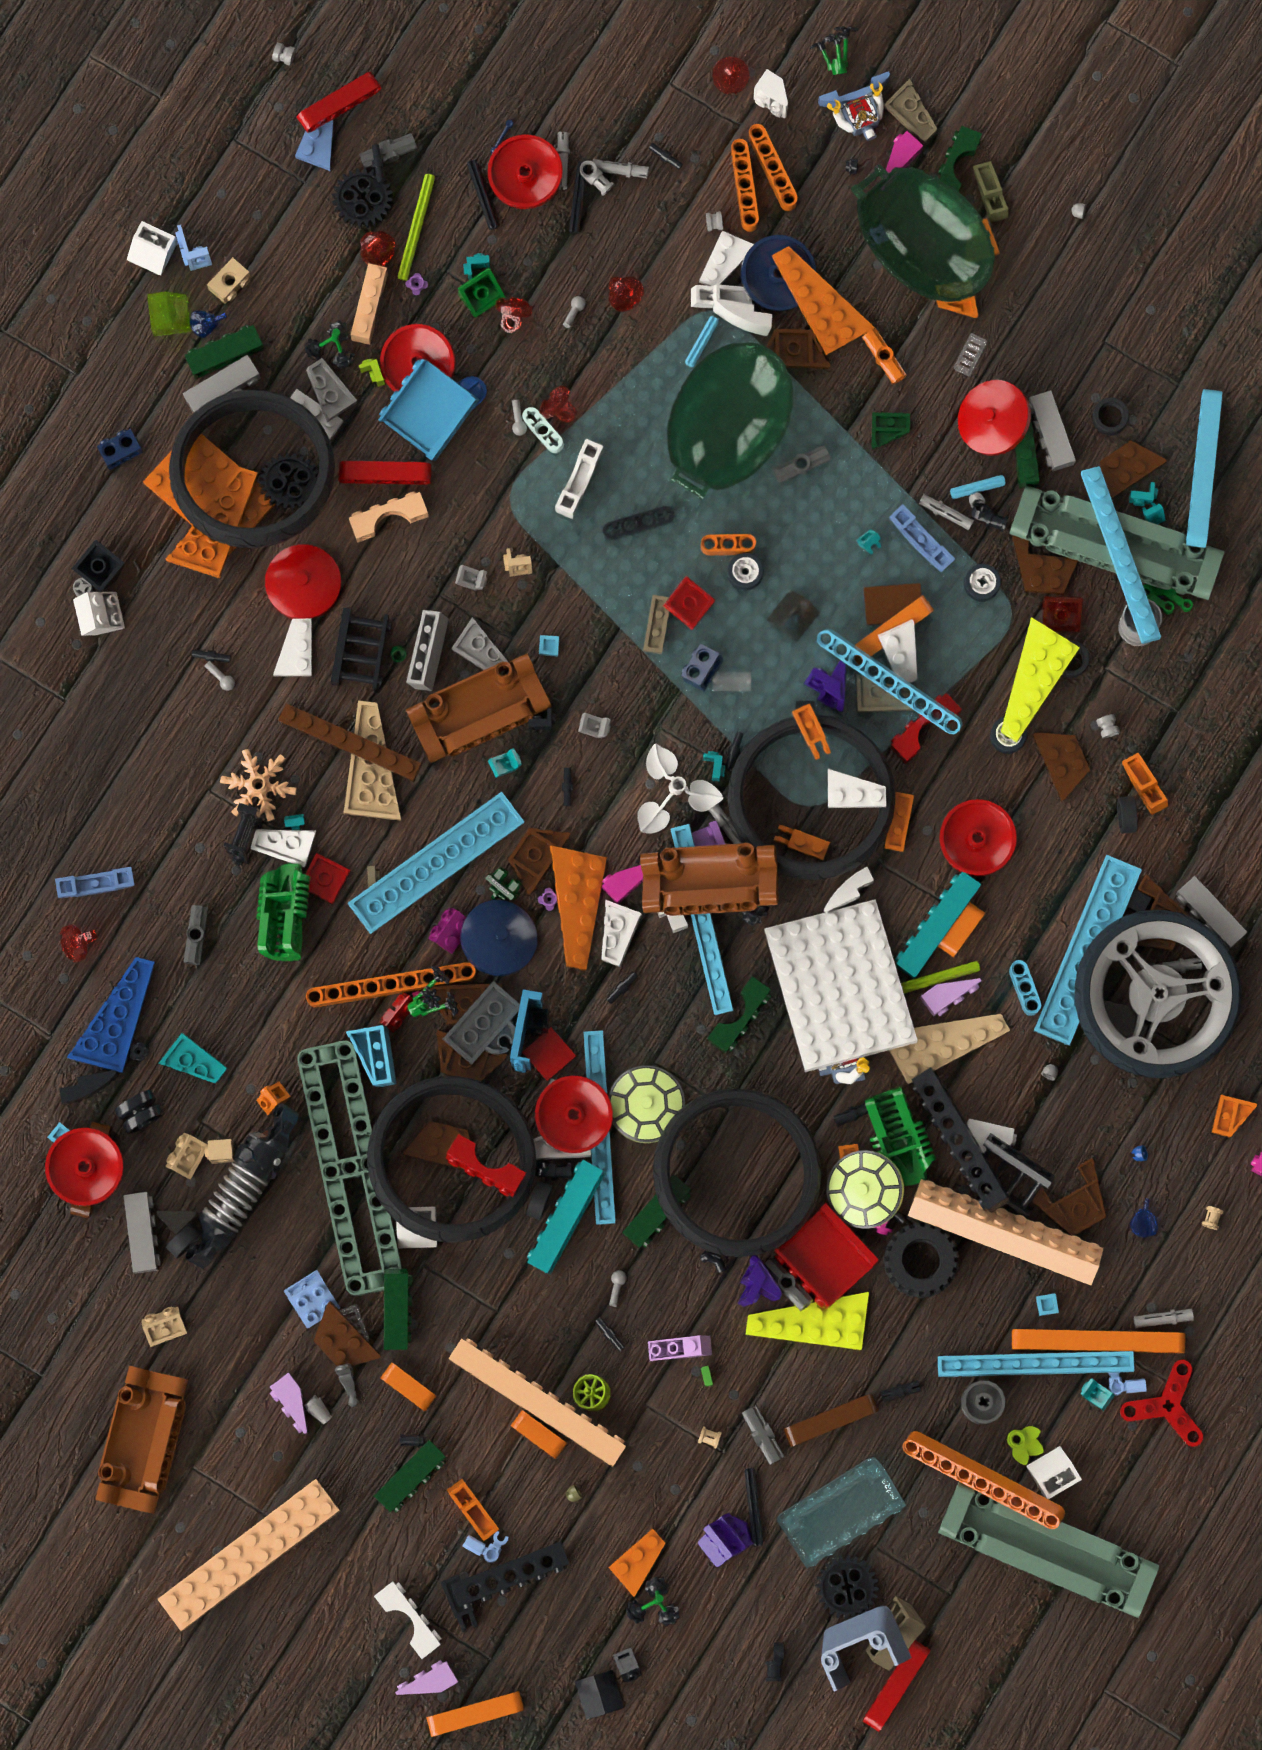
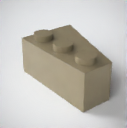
M895 1596L893 1599L895 1604L891 1611L909 1649L926 1626L911 1604ZM870 1644L868 1645L866 1652L871 1660L890 1671L894 1666V1662L888 1649L876 1650Z

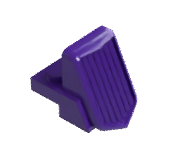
M840 660L830 676L827 675L828 673L825 670L814 667L804 684L820 693L816 700L832 709L835 708L843 712L846 684L845 662Z
M753 1255L750 1258V1265L740 1281L746 1288L737 1303L743 1307L751 1305L753 1302L756 1303L760 1295L772 1301H777L782 1296L781 1289L762 1260L757 1255Z
M730 1513L708 1524L703 1529L706 1534L698 1541V1545L716 1567L741 1554L753 1544L748 1523L731 1516Z

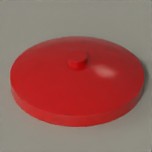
M517 135L505 140L494 150L488 163V179L494 194L503 203L514 208L532 209L545 204L557 193L562 182L563 167L558 152L548 141L535 135Z
M411 324L396 330L386 340L381 351L380 368L385 382L394 392L399 391L403 386L401 384L403 379L407 375H411L413 365L418 360L421 361V359H427L452 378L456 360L450 341L442 332L428 325Z
M990 380L977 385L966 395L959 409L958 428L962 439L970 448L984 455L995 456L1009 452L1023 440L1028 431L1031 420L1029 402L1025 394L1018 387L1007 381Z
M306 544L294 545L282 550L273 558L266 571L265 588L270 602L281 614L292 619H314L329 611L337 601L341 590V575L334 559L323 549Z
M978 799L965 801L954 807L945 817L939 834L941 851L947 862L959 872H965L970 876H986L1003 868L1013 855L1017 838L1014 823L1008 813L993 802Z
M566 1076L553 1081L539 1096L535 1109L536 1125L543 1139L553 1148L566 1153H582L599 1145L607 1136L613 1119L612 1105L607 1093L599 1084L582 1076Z
M77 1128L61 1135L49 1149L45 1162V1174L51 1189L62 1200L77 1206H92L105 1201L118 1188L124 1171L123 1157L117 1144L105 1133L92 1128Z

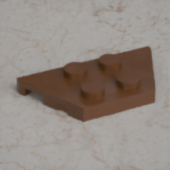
M775 329L758 362V367L829 369L830 363L824 357L823 350L820 344L817 343L813 330Z
M1129 441L1102 459L1099 465L1111 499H1113L1164 465L1167 461L1165 458L1139 444Z
M1033 733L1032 736L1062 802L1088 774L1090 768L1075 735Z
M528 828L508 858L511 867L529 896H531L553 863L550 846L563 848L571 836L569 832Z
M496 983L502 988V983ZM490 984L432 986L430 989L431 991L436 989L435 996L441 997V1000L438 1001L439 1005L445 1004L447 1001L448 991L454 994L455 1001L458 1003V1014L453 1016L452 1010L446 1008L439 1010L447 1025H453L460 1020Z
M437 1030L441 1073L445 1075L468 1077L482 1082L507 1058L506 1054L493 1055L483 1051L471 1065L443 1040L447 1033Z
M430 1121L404 1151L403 1155L454 1167L448 1163L446 1154L458 1134L470 1140L468 1130Z
M329 1301L313 1340L336 1366L347 1363L353 1366L380 1358L381 1354L341 1311Z

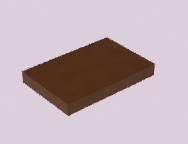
M921 584L864 587L866 626L883 625L921 597Z

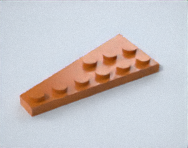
M789 246L772 255L774 262L825 355L875 329L870 322Z
M239 467L226 483L224 489L219 495L217 494L213 499L214 501L204 512L222 523L239 527L257 480L258 472ZM192 525L186 536L176 545L174 551L167 556L166 561L220 578L232 546L209 538Z
M550 846L553 858V871L555 873L558 909L561 917V931L563 932L566 967L586 970L607 857Z

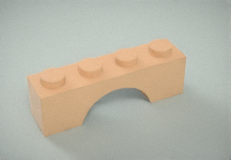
M368 263L351 331L352 341L371 344L377 308L388 276L387 267Z
M410 492L399 500L398 498H393L387 501L388 504L382 506L377 504L370 507V510L366 512L357 511L353 513L352 517H349V521L357 543L375 537L378 523L387 516L399 515L406 518L410 523L427 518L428 512L421 493Z

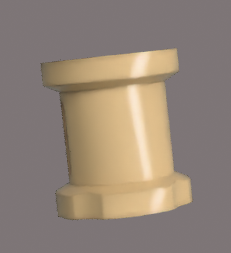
M1207 1206L1206 1218L1201 1225L1218 1230L1220 1215L1223 1214V1210Z
M703 1426L698 1443L701 1444L703 1442L712 1445L716 1449L722 1432L719 1431L717 1433Z

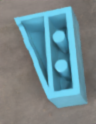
M380 1025L346 1031L372 1085L383 1087L396 1084L388 1028Z

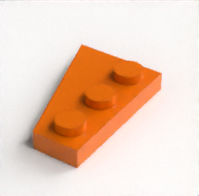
M651 1529L608 1567L633 1597H635L665 1542L654 1529Z

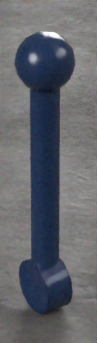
M512 120L506 121V127L495 146L491 148V153L500 145L508 129L513 127Z

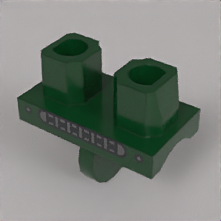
M503 867L498 868L494 873L488 874L485 878L492 884L489 890L493 892L491 896L493 900L500 898L505 901L507 897L511 901L514 898L517 899L520 896L519 891L523 884L515 878L509 884L505 882L504 879L509 873Z

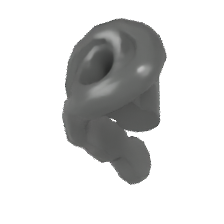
M350 1363L339 1365L335 1368V1372L339 1376L340 1383L345 1388L346 1394L349 1396V1406L355 1407L359 1401L356 1398L353 1366Z

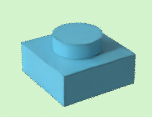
M540 635L539 655L558 656L559 636Z
M59 1122L47 1138L55 1142L61 1135L70 1130Z
M1055 1293L1036 1297L1039 1316L1059 1313Z

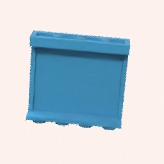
M421 359V361L418 360L413 365L411 375H407L403 379L401 389L393 393L390 398L392 401L388 407L385 406L379 413L381 417L378 420L384 422L425 453L426 457L431 461H436L476 406L479 399L427 359Z
M524 989L522 991L510 1055L511 1066L515 1071L526 1073V1070L531 1071L530 1059L521 1057L529 1009L543 1008L542 993Z

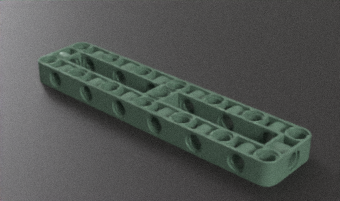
M339 1041L307 1048L298 1054L297 1061L345 1286L348 1293L352 1296H362L384 1291V1269H402L391 1216L382 1205L379 1207L373 1206L372 1201L377 1196L372 1187L368 1169L364 1167V1163L367 1160L368 1142L372 1126L356 1051L353 1044L349 1041ZM342 1047H349L351 1052L347 1056H342L340 1050ZM305 1055H311L313 1057V1060L310 1064H304L302 1062V1059ZM336 1063L339 1067L357 1156L341 1160L338 1159L336 1142L320 1075L321 1066ZM351 1084L359 1086L358 1091L354 1094L348 1092ZM314 1092L321 1094V1098L317 1102H313L310 1099ZM361 1121L367 1124L364 1131L356 1129V1125ZM321 1130L329 1132L327 1139L322 1140L318 1137ZM353 1163L356 1165L353 1173L345 1171L347 1164ZM331 1167L337 1170V1174L334 1177L326 1175L327 1170ZM358 1177L363 1179L382 1270L363 1273L349 1203L344 1188V1180ZM338 1205L345 1207V1212L342 1215H336L334 1212ZM383 1235L391 1237L389 1244L383 1245L380 1242ZM351 1243L353 1250L350 1253H344L342 1249L344 1244ZM359 1281L361 1283L360 1290L352 1291L351 1283Z

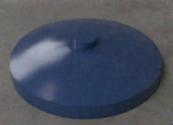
M785 235L765 237L756 242L743 259L741 266L743 287L751 300L762 308L772 311H785L798 306L772 258L773 254L789 246L816 271L815 261L810 251L804 244L792 237Z
M491 900L478 905L468 914L461 928L460 940L465 956L474 967L489 975L507 976L523 969L532 959L537 947V931L531 917L521 907L508 901Z

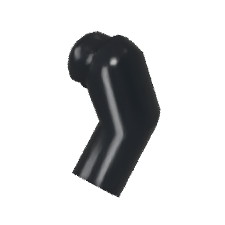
M707 1250L700 1254L701 1261L703 1263H713L718 1273L727 1270L720 1254Z

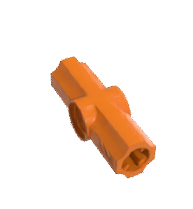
M876 328L870 330L862 337L876 358V363L881 366L892 384L900 382L907 376L893 355L892 349L887 346ZM886 353L889 355V358L883 360L879 355Z

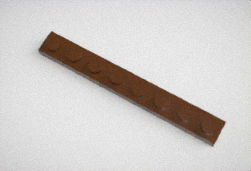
M287 703L278 719L283 724L413 782L422 767L420 762Z

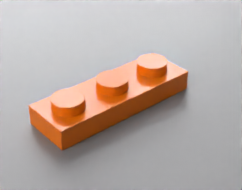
M895 792L894 816L886 836L884 849L903 852L914 795Z

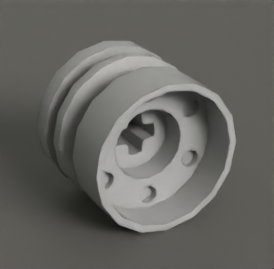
M1148 599L1159 629L1162 623L1161 610L1155 602ZM1127 604L1118 625L1121 637L1133 646L1149 644L1150 642L1141 643Z

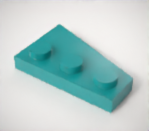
M184 1033L180 1034L158 1063L217 1084L228 1069Z

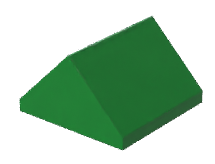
M487 268L458 288V296L474 318L506 298L490 268Z

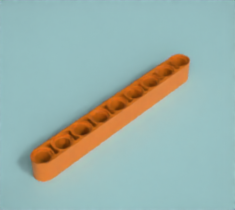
M471 963L439 967L441 971L453 972L454 976L450 979L449 985L471 982L476 977L475 967ZM429 968L315 987L307 991L306 999L310 1006L322 1007L423 990L429 984L424 981V977L427 974L435 975L433 974L434 971ZM463 969H472V975L469 977L463 976ZM412 977L416 982L413 986H407L405 980ZM390 980L397 983L396 987L392 990L386 988V984ZM444 981L436 982L433 986H445L447 984ZM369 984H376L377 990L370 993L367 991V987ZM350 987L358 988V993L355 996L348 994ZM332 990L339 991V996L336 999L329 997V993ZM313 993L320 994V999L317 1002H312L310 996Z
M1013 1329L1012 1349L1185 1353V1333Z
M918 1431L911 1432L903 1443V1450L909 1456L1049 1529L1058 1528L1065 1517V1510L1060 1505Z

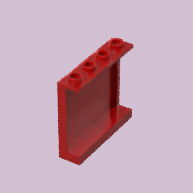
M826 1203L801 1227L796 1235L774 1250L776 1254L774 1258L781 1265L785 1264L789 1268L787 1272L803 1283L801 1287L806 1293L809 1294L811 1292L816 1297L814 1301L820 1308L825 1307L826 1309L830 1308L879 1262V1259Z

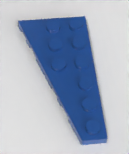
M135 957L118 985L113 989L107 1001L104 1002L87 1030L66 1058L112 1071L116 1070L119 1073L124 1072L155 962Z

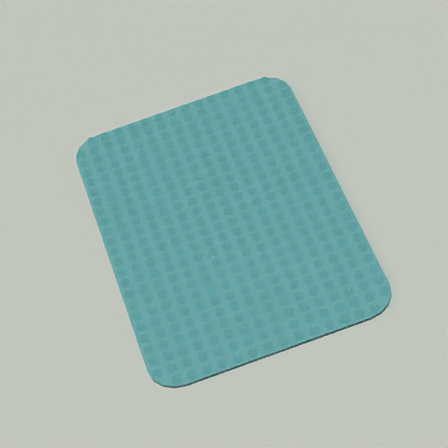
M713 311L697 313L684 321L561 435L564 447L559 453H551L546 449L520 473L511 489L510 504L512 513L520 526L642 651L653 595L670 597L684 577L687 576L715 599V602L692 630L669 612L662 654L644 653L732 744L737 731L744 733L739 747L741 748L740 752L766 727L783 719L794 717L792 711L795 710L796 701H815V715L830 716L855 726L866 734L883 753L892 744L891 740L898 733L902 735L906 731L905 726L912 720L916 722L920 718L918 716L919 713L916 711L857 713L856 674H862L847 664L843 712L835 708L832 709L816 700L820 693L804 684L806 678L814 667L825 670L828 673L827 675L830 676L840 661L839 658L818 644V634L825 629H831L855 645L881 626H866L864 587L920 583L921 595L925 596L934 611L927 615L923 622H918L914 625L917 680L911 682V684L932 699H935L938 695L943 696L1003 639L1009 630L1012 617L1010 602L1001 588H999L997 595L991 600L978 602L971 599L965 591L964 579L967 572L978 564L785 368L758 367V362L765 348L748 331L732 325ZM710 316L719 319L716 329L695 366L689 367L685 364V360ZM588 439L602 445L603 454L576 514L571 519L557 513L555 506L562 490L572 475L585 440ZM554 441L552 445L558 446V441ZM823 445L827 448L831 461L809 470L804 475H798L783 483H778L772 468L794 459L799 454H805ZM804 461L797 462L799 468L807 466ZM902 504L916 517L915 519L937 543L940 546L943 545L955 558L942 572L927 561L890 520L889 517ZM662 506H669L674 511V520L668 525L612 541L607 540L603 535V527L608 522ZM663 511V515L657 517V513H655L656 523H659V518L665 517L668 520L671 514ZM645 516L642 522L645 525H651L653 519L650 516ZM627 521L624 524V528L631 531L635 528V524L632 521ZM618 524V529H612V527H609L606 533H610L611 536L614 535V532L617 530H620V534L623 533L621 530V524ZM870 529L877 532L881 538L878 541L881 544V548L876 547L875 544L871 546L873 554L868 553L856 542L859 537ZM751 534L754 536L756 547L752 554L757 556L763 565V578L760 584L748 591L733 587L729 582L727 572L731 559L736 555H705L701 551L702 538L706 535ZM710 541L704 544L707 549H712L715 546ZM726 541L723 544L728 549L734 546L731 541ZM750 541L742 543L745 548H750L753 545ZM746 568L742 571L744 575L749 573ZM984 580L979 581L982 587L986 584ZM824 633L822 636L823 641L830 643L831 636ZM700 644L720 653L724 659L705 692L686 683L681 677L684 666L690 662L693 651ZM839 644L838 651L846 654L847 647L844 644ZM883 648L871 656L892 670ZM710 656L704 657L702 662L707 661ZM870 666V673L872 675H878V668L876 666ZM700 672L694 673L692 678L698 677ZM886 677L885 682L894 685V679ZM919 698L917 699V705L920 708L926 707V701ZM796 733L783 737L769 745L759 754L752 765L788 800L794 804L811 807L828 802V769L857 777L870 764L854 746L841 738L826 733L824 734L831 753L827 755L819 741L815 743L820 754V758L816 760L802 733Z

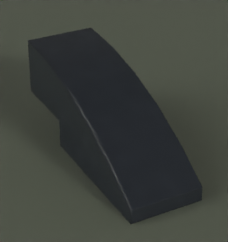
M116 1070L77 1077L78 1085L59 1088L62 1104L76 1103L98 1093L118 1077Z

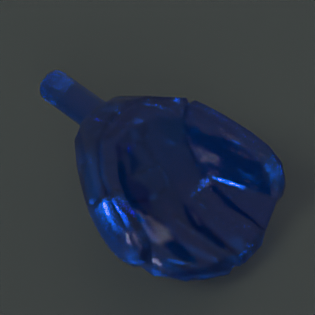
M195 310L191 313L190 317L191 329L197 336L205 338L217 327L218 321L227 318V314L224 313L215 317V315L208 311Z
M1145 1198L1144 1209H1140L1130 1223L1132 1232L1138 1237L1154 1236L1158 1231L1157 1218L1148 1210L1150 1201L1148 1198Z

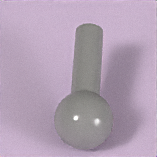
M576 296L572 299V308L563 323L564 327L570 328L578 311L585 308L586 301L583 297Z
M519 399L512 400L515 419L512 430L514 434L521 436L526 433L527 425L522 421Z
M211 661L205 664V667L220 681V686L223 690L230 691L234 688L235 680L233 677L225 676Z
M621 1270L615 1271L611 1277L614 1285L609 1305L617 1307L621 1285L625 1284L627 1280L626 1274Z

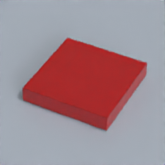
M685 576L663 604V607L692 630L715 602V599L689 577Z
M316 853L305 875L310 876V887L307 892L333 905L351 870Z
M552 1027L548 1029V1033L542 1034L522 1052L526 1058L530 1059V1063L547 1082L576 1057Z

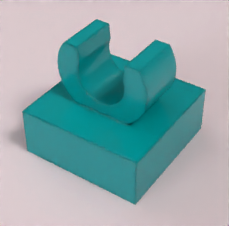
M1151 503L1152 507L1147 510L1145 507L1142 508L1145 521L1157 525L1166 521L1164 509L1160 503L1157 505Z
M872 529L856 540L858 545L870 554H873L871 550L872 545L875 544L876 547L881 548V544L878 542L881 538Z
M304 814L286 816L284 818L285 827H291L292 830H300V825L305 824Z

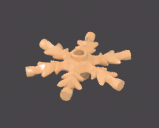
M243 750L242 753L246 761H241V764L248 768L244 771L250 773V778L245 780L242 775L239 778L236 774L231 773L232 778L221 776L220 783L231 784L229 789L239 786L238 790H240L242 787H246L248 789L247 794H241L243 798L235 800L234 803L238 805L239 802L246 805L250 803L252 805V798L258 797L260 801L257 806L261 805L260 815L265 812L267 821L271 822L275 820L271 810H276V807L269 803L272 799L266 797L267 792L272 791L275 796L278 793L283 798H286L285 793L296 795L297 788L286 787L288 782H283L279 785V781L274 784L269 782L270 777H276L274 773L283 770L279 766L286 758L280 754L274 762L272 759H269L268 768L264 766L265 773L259 774L257 772L259 765L256 766L257 756L252 759L250 750ZM256 784H262V788L256 789ZM238 805L231 811L236 817L239 815L237 811Z

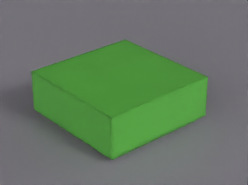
M709 1366L702 1367L701 1373L704 1385L706 1387L713 1386Z

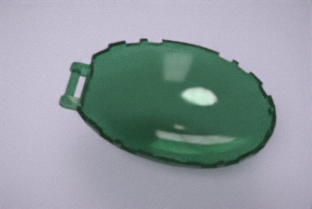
M878 164L874 167V171L858 185L855 184L851 187V191L859 199L857 200V214L860 228L868 246L885 269L907 288L933 300L956 302L971 298L979 293L988 283L995 261L994 247H992L990 240L991 235L989 230H986L982 222L983 219L977 210L951 185L950 187L947 186L937 176L932 177L923 173L924 170L913 167H895L888 173ZM879 176L882 180L865 193L863 189Z
M732 343L708 354L690 372L676 396L668 420L667 448L671 463L676 468L669 480L671 483H677L697 495L698 499L702 501L709 489L722 490L733 487L748 479L768 461L786 433L794 403L792 379L786 370V365L776 353L757 343ZM681 472L692 481L704 486L703 490L678 476Z

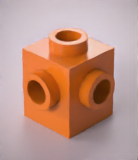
M277 1082L272 1086L264 1087L256 1101L266 1114L269 1115L273 1113L278 1104H285L291 1096L282 1084Z

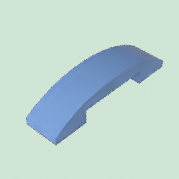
M889 71L871 78L870 84H873L874 90L879 88L878 82L883 87L888 83L890 78ZM868 86L839 97L835 90L819 96L818 104L819 106L827 107V104L830 103L832 108L836 106L834 99L843 105L872 92L873 95L874 92Z
M904 504L889 517L912 546L940 572L955 560L943 545L940 546L915 519L916 517Z
M131 867L113 869L109 872L55 879L58 898L93 895L134 886Z

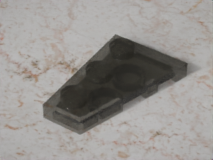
M1105 1001V1010L1113 1026L1125 1037H1132L1136 1028L1138 1014L1132 1007ZM1144 1020L1139 1037L1146 1038L1151 1022Z

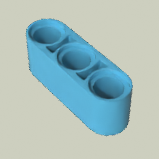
M1016 960L1011 965L1009 973L1024 1013L1033 1016L1040 1010L1041 1001L1027 964L1022 960ZM1014 966H1021L1024 970L1023 974H1016L1013 969ZM1023 983L1028 984L1030 991L1027 993L1021 991L1020 985ZM1030 1001L1036 1003L1037 1009L1034 1011L1029 1010L1027 1003Z

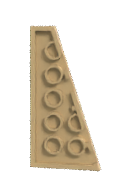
M358 701L354 734L386 747L378 704L375 702ZM351 754L344 814L401 821L391 771Z
M1001 1014L916 1027L914 1030L918 1040L917 1043L889 1051L909 1085L913 1083L911 1079L930 1067L937 1070L1010 1032V1029Z

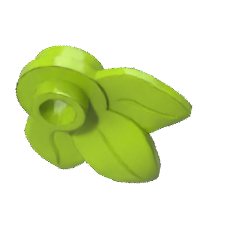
M1028 1426L1023 1430H1013L1007 1436V1443L1012 1448L1014 1459L1022 1465H1027L1029 1455L1036 1456L1044 1452L1041 1443L1036 1439L1041 1432L1038 1428ZM1014 1436L1020 1437L1019 1443L1013 1441Z

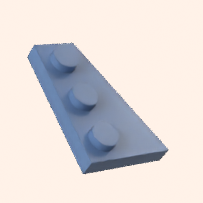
M333 120L311 133L305 131L295 158L330 171Z

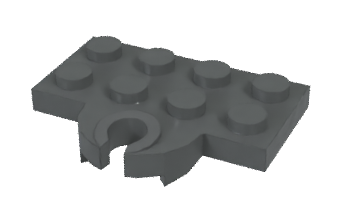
M493 981L446 1034L443 1040L471 1065L483 1051L493 1055L504 1054L509 1049L502 1047L499 1044V1039L506 1037L509 1043L513 1044L515 1026L510 1020L519 1011L520 1004Z

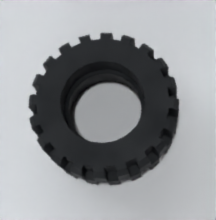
M928 1223L907 1225L894 1234L886 1247L884 1256L886 1275H888L891 1284L907 1296L917 1298L935 1296L945 1290L956 1276L959 1266V1254L956 1250V1244L952 1241L950 1235L939 1227ZM917 1242H925L932 1245L938 1252L940 1259L937 1271L932 1276L924 1279L911 1276L903 1264V1256L906 1249Z

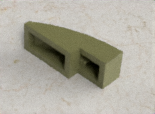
M991 161L973 166L990 223L1009 218L1008 207Z

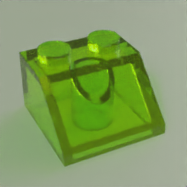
M172 292L147 294L153 336L191 332L186 294Z

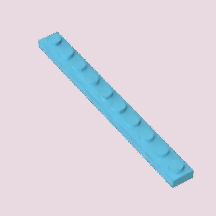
M1098 466L1081 471L1083 482L1141 643L1159 640L1161 635L1101 468Z
M690 824L671 828L675 848L695 846ZM711 913L693 914L691 918L714 1015L734 1011Z
M603 1031L584 1032L586 1077L599 1084L607 1093ZM608 1132L604 1140L591 1149L592 1165L606 1172L594 1194L596 1225L615 1224L610 1133Z
M1133 1351L938 1356V1377L1134 1372Z

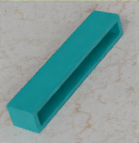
M961 872L960 875L955 874L950 881L952 884L951 888L943 891L939 897L941 899L939 905H933L928 912L931 915L927 921L923 920L917 928L919 933L916 937L913 935L906 943L909 947L905 952L901 951L895 959L897 961L896 968L912 979L916 978L981 886L979 882L965 872Z
M582 1160L581 1163L578 1162L576 1165L573 1179H569L564 1188L566 1192L563 1197L560 1196L558 1198L554 1214L551 1213L547 1218L546 1224L548 1225L546 1229L539 1233L536 1247L532 1248L527 1256L529 1258L527 1263L550 1275L606 1174L605 1171L585 1160Z

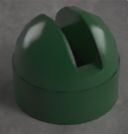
M400 645L394 646L391 649L392 659L395 662L405 660L407 654L404 647Z

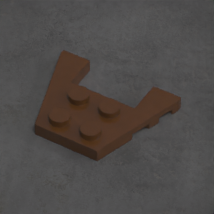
M1012 535L1025 592L1063 595L1078 561L1068 557L1028 554L1029 541Z
M1144 875L1137 890L1155 899L1150 910H1168L1189 916L1148 875ZM1159 938L1137 942V946L1172 951L1176 944L1175 941Z
M1093 1158L1077 1166L1086 1182L1085 1186L1053 1204L1043 1187H1041L1032 1200L1038 1208L1070 1236H1074L1106 1218Z

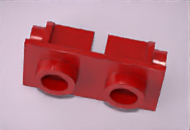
M404 992L402 995L399 994L392 1004L396 1010L393 1011L389 1008L381 1017L380 1023L394 1033L410 1013L408 1004L413 1001V998Z

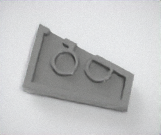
M323 358L307 368V374L327 422L356 404V398Z
M473 617L451 648L454 652L482 670L488 669L500 662H508Z

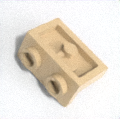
M507 548V554L503 555L505 571H509L510 577L532 574L531 557L517 555L511 559L510 548Z
M183 1133L176 1141L174 1152L169 1154L166 1160V1167L191 1180L205 1154V1146L208 1145L187 1133Z
M168 1307L161 1313L149 1314L141 1320L150 1347L187 1334L178 1307Z

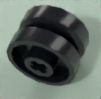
M151 1089L133 1096L114 1110L120 1120L127 1119L123 1127L128 1135L148 1127L165 1114L159 1104L152 1105L156 1097Z

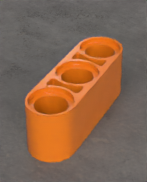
M751 534L706 535L701 540V551L709 556L738 555L741 553L752 554L756 547V539ZM710 541L715 546L712 549H707L704 544ZM726 541H731L734 546L728 549L723 544ZM750 541L753 545L750 548H745L742 543Z
M969 902L938 947L954 958L983 918L985 912Z
M392 1362L380 1377L423 1411H426L436 1398L434 1393Z
M521 1410L510 1425L555 1459L567 1445L564 1440L523 1410Z

